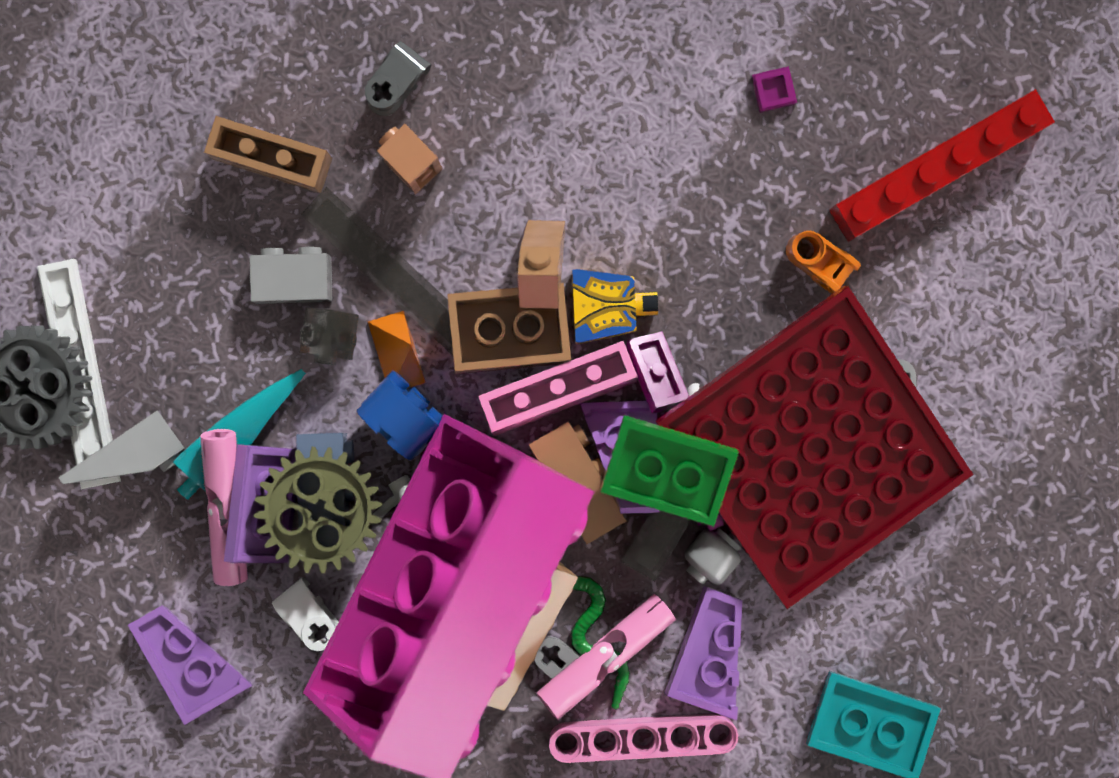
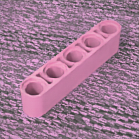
M717 713L573 721L559 723L552 729L549 738V748L553 757L564 763L715 755L728 753L734 749L738 742V732L730 718ZM721 724L729 727V734L723 741L716 742L709 738L710 731L714 726ZM678 727H687L691 730V737L687 742L677 744L671 740L673 730ZM640 729H648L653 733V739L648 745L638 746L632 741L634 733ZM608 731L615 736L613 745L608 748L598 747L594 743V738L599 732ZM564 733L572 734L577 739V744L571 750H562L556 745L557 737Z

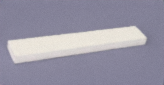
M76 259L37 266L49 329H57L58 337L69 336L71 339L68 348L80 347L81 351L75 359L77 361H88V365L81 372L82 375L92 376L91 381L84 383V389L93 392V396L83 397L82 400L90 410L78 412L77 415L83 421L82 425L71 426L74 434L71 436L76 465H78L113 441L78 264ZM120 476L83 481L80 482L81 489L120 482L121 479Z

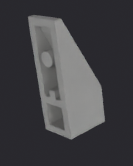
M157 410L61 475L59 479L63 484L149 472L154 471L158 467L165 472L175 465L173 461L185 448Z

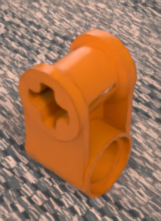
M804 231L793 236L786 246V254L789 261L831 294L842 287L853 270L858 271L861 267V264L853 256L836 247L814 231ZM801 239H806L813 245L814 253L810 259H804L798 254L797 245Z

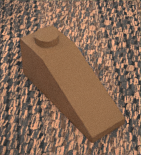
M527 221L520 247L518 266L520 308L559 309L565 221Z

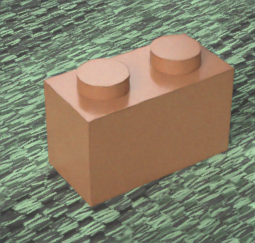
M406 124L400 129L396 126L391 128L379 141L382 146L377 152L388 167L415 195L443 169L438 157Z

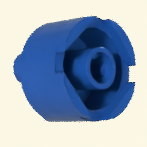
M392 370L361 403V406L356 411L376 434L379 432L388 440V445L404 458L412 461L428 446L443 415L434 407L428 410L427 407L430 400L416 387L408 391V382L396 371Z

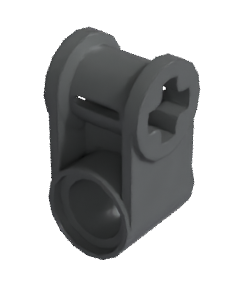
M402 41L398 42L390 50L382 65L365 86V96L369 108L379 116L393 114L408 95L418 87L415 83L421 75L429 73L432 64ZM389 89L391 99L387 101L382 98L377 102L375 92L379 90L384 93Z

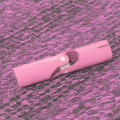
M216 429L204 432L200 436L205 490L208 496L207 513L213 582L220 586H234L248 579L247 563L224 561L228 521L221 526L220 519L229 520L237 451L236 432L229 429Z
M651 595L595 643L589 652L575 659L537 691V696L550 713L559 720L596 689L607 674L616 671L676 621L673 613L657 595ZM619 641L626 643L623 652L617 656L613 651L611 643Z

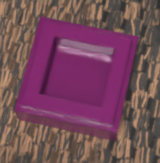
M789 66L751 76L759 113L797 104Z

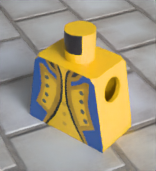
M579 269L572 270L575 344H583L636 332V316L658 315L657 292L635 293L633 276Z

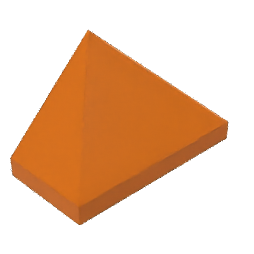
M404 311L368 321L384 377L392 370L396 371L408 382L409 386L407 389L426 383Z

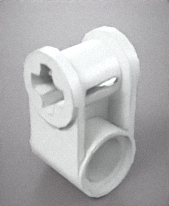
M302 577L272 601V604L280 617L292 627L309 649L324 651L338 624V620L325 606L320 595L316 597L307 587L310 583ZM315 624L319 627L323 625L328 626L329 631L325 634L328 641L325 638L317 640L314 637V634L318 631Z

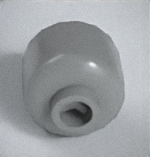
M717 528L715 532L705 529L685 551V558L691 564L686 571L702 585L707 580L713 584L720 585L740 564L741 557L738 551L741 547L720 528Z

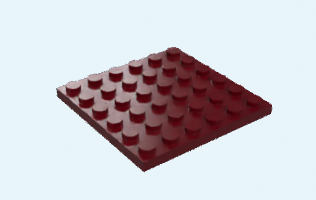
M849 286L841 287L655 421L659 426L738 449V456L719 514L787 610L974 475Z

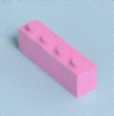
M621 341L478 397L490 429L496 436L637 382V375L624 341Z

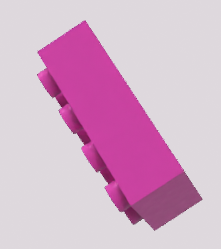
M444 414L303 693L370 759L428 778H451L459 760L468 756L476 745L479 735V720L495 688L502 686L513 671L515 649L531 617L541 612L549 600L551 577L567 546L580 537L586 526L587 506L594 491L525 453Z

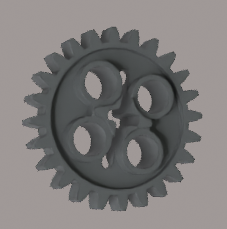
M31 325V327L17 326L16 330L3 331L4 338H0V438L7 437V445L20 444L21 449L48 448V444H61V437L74 435L71 426L83 424L82 419L77 415L78 412L90 410L82 402L83 397L93 396V392L84 389V383L91 381L92 376L82 375L81 372L88 365V361H77L75 359L81 351L80 347L68 348L71 338L69 336L58 337L57 329H45L44 326ZM28 354H29V356H30V366H29V367H28L27 362H26V358H27V355H28ZM55 377H57L59 381V387L57 390L54 386ZM7 384L10 387L9 399L7 398L5 393V388ZM35 408H37L39 413L38 420H36L34 415Z

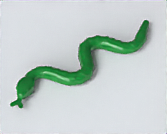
M577 576L578 579L573 586V590L586 592L591 598L590 606L577 619L571 630L572 646L581 656L589 652L593 645L586 641V633L602 615L606 597L602 587L592 578ZM613 649L617 656L621 654L619 651ZM628 661L617 669L618 675L615 679V690L612 699V708L614 710L619 708L629 683L630 671Z

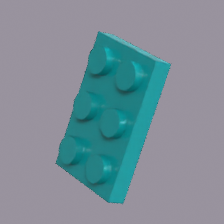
M829 671L806 744L810 747L898 776L919 778L941 708Z

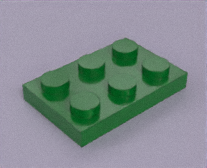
M624 415L600 492L714 526L738 456V449Z

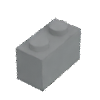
M300 247L299 254H284V249L263 248L260 249L261 255H250L251 302L256 304L332 302L331 256L327 253H322L321 247Z

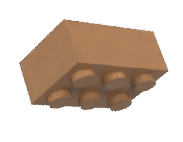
M561 283L559 309L520 308L518 287L447 294L455 375L559 365L571 361L564 283Z

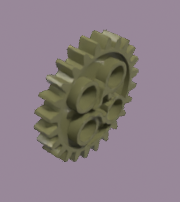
M314 446L311 447L310 458L305 459L302 452L296 450L295 463L292 464L288 459L282 457L281 463L284 470L280 472L277 469L270 468L268 471L275 480L272 483L260 482L259 485L268 493L267 496L255 497V501L265 505L263 511L255 513L254 517L265 519L266 524L260 527L257 532L261 534L270 533L271 538L264 546L268 548L277 544L280 547L275 557L277 560L286 554L291 556L289 568H293L301 560L304 561L305 573H309L313 563H318L321 573L324 574L327 569V562L332 561L337 570H341L342 557L345 556L354 563L356 561L353 552L355 548L364 552L368 550V547L362 540L364 536L376 538L377 534L368 527L370 523H381V518L372 515V509L381 507L382 502L371 501L370 498L379 488L378 486H366L365 482L372 474L369 472L359 476L357 473L361 464L359 460L351 466L346 465L348 453L343 452L338 460L333 459L332 448L328 447L324 457H319L318 451ZM307 472L314 473L320 480V488L313 495L304 494L299 489V478ZM340 489H348L356 496V504L350 511H340L334 504V495ZM293 493L314 504L323 499L326 501L324 507L326 510L349 519L351 525L346 527L326 516H321L318 520H314L311 518L313 514L311 509L288 500L286 495ZM288 508L297 509L303 515L302 526L297 530H289L282 524V514ZM332 525L337 529L339 540L335 545L327 547L319 543L317 532L321 526Z

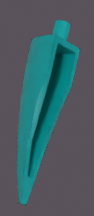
M300 369L273 383L243 402L207 431L216 429L233 430L236 432L237 444L251 445L271 416L306 373ZM199 437L173 461L189 477L177 489L187 500L199 488L206 492L201 438Z

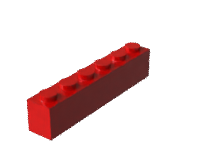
M1035 89L837 203L830 209V212L846 240L850 242L1055 123Z

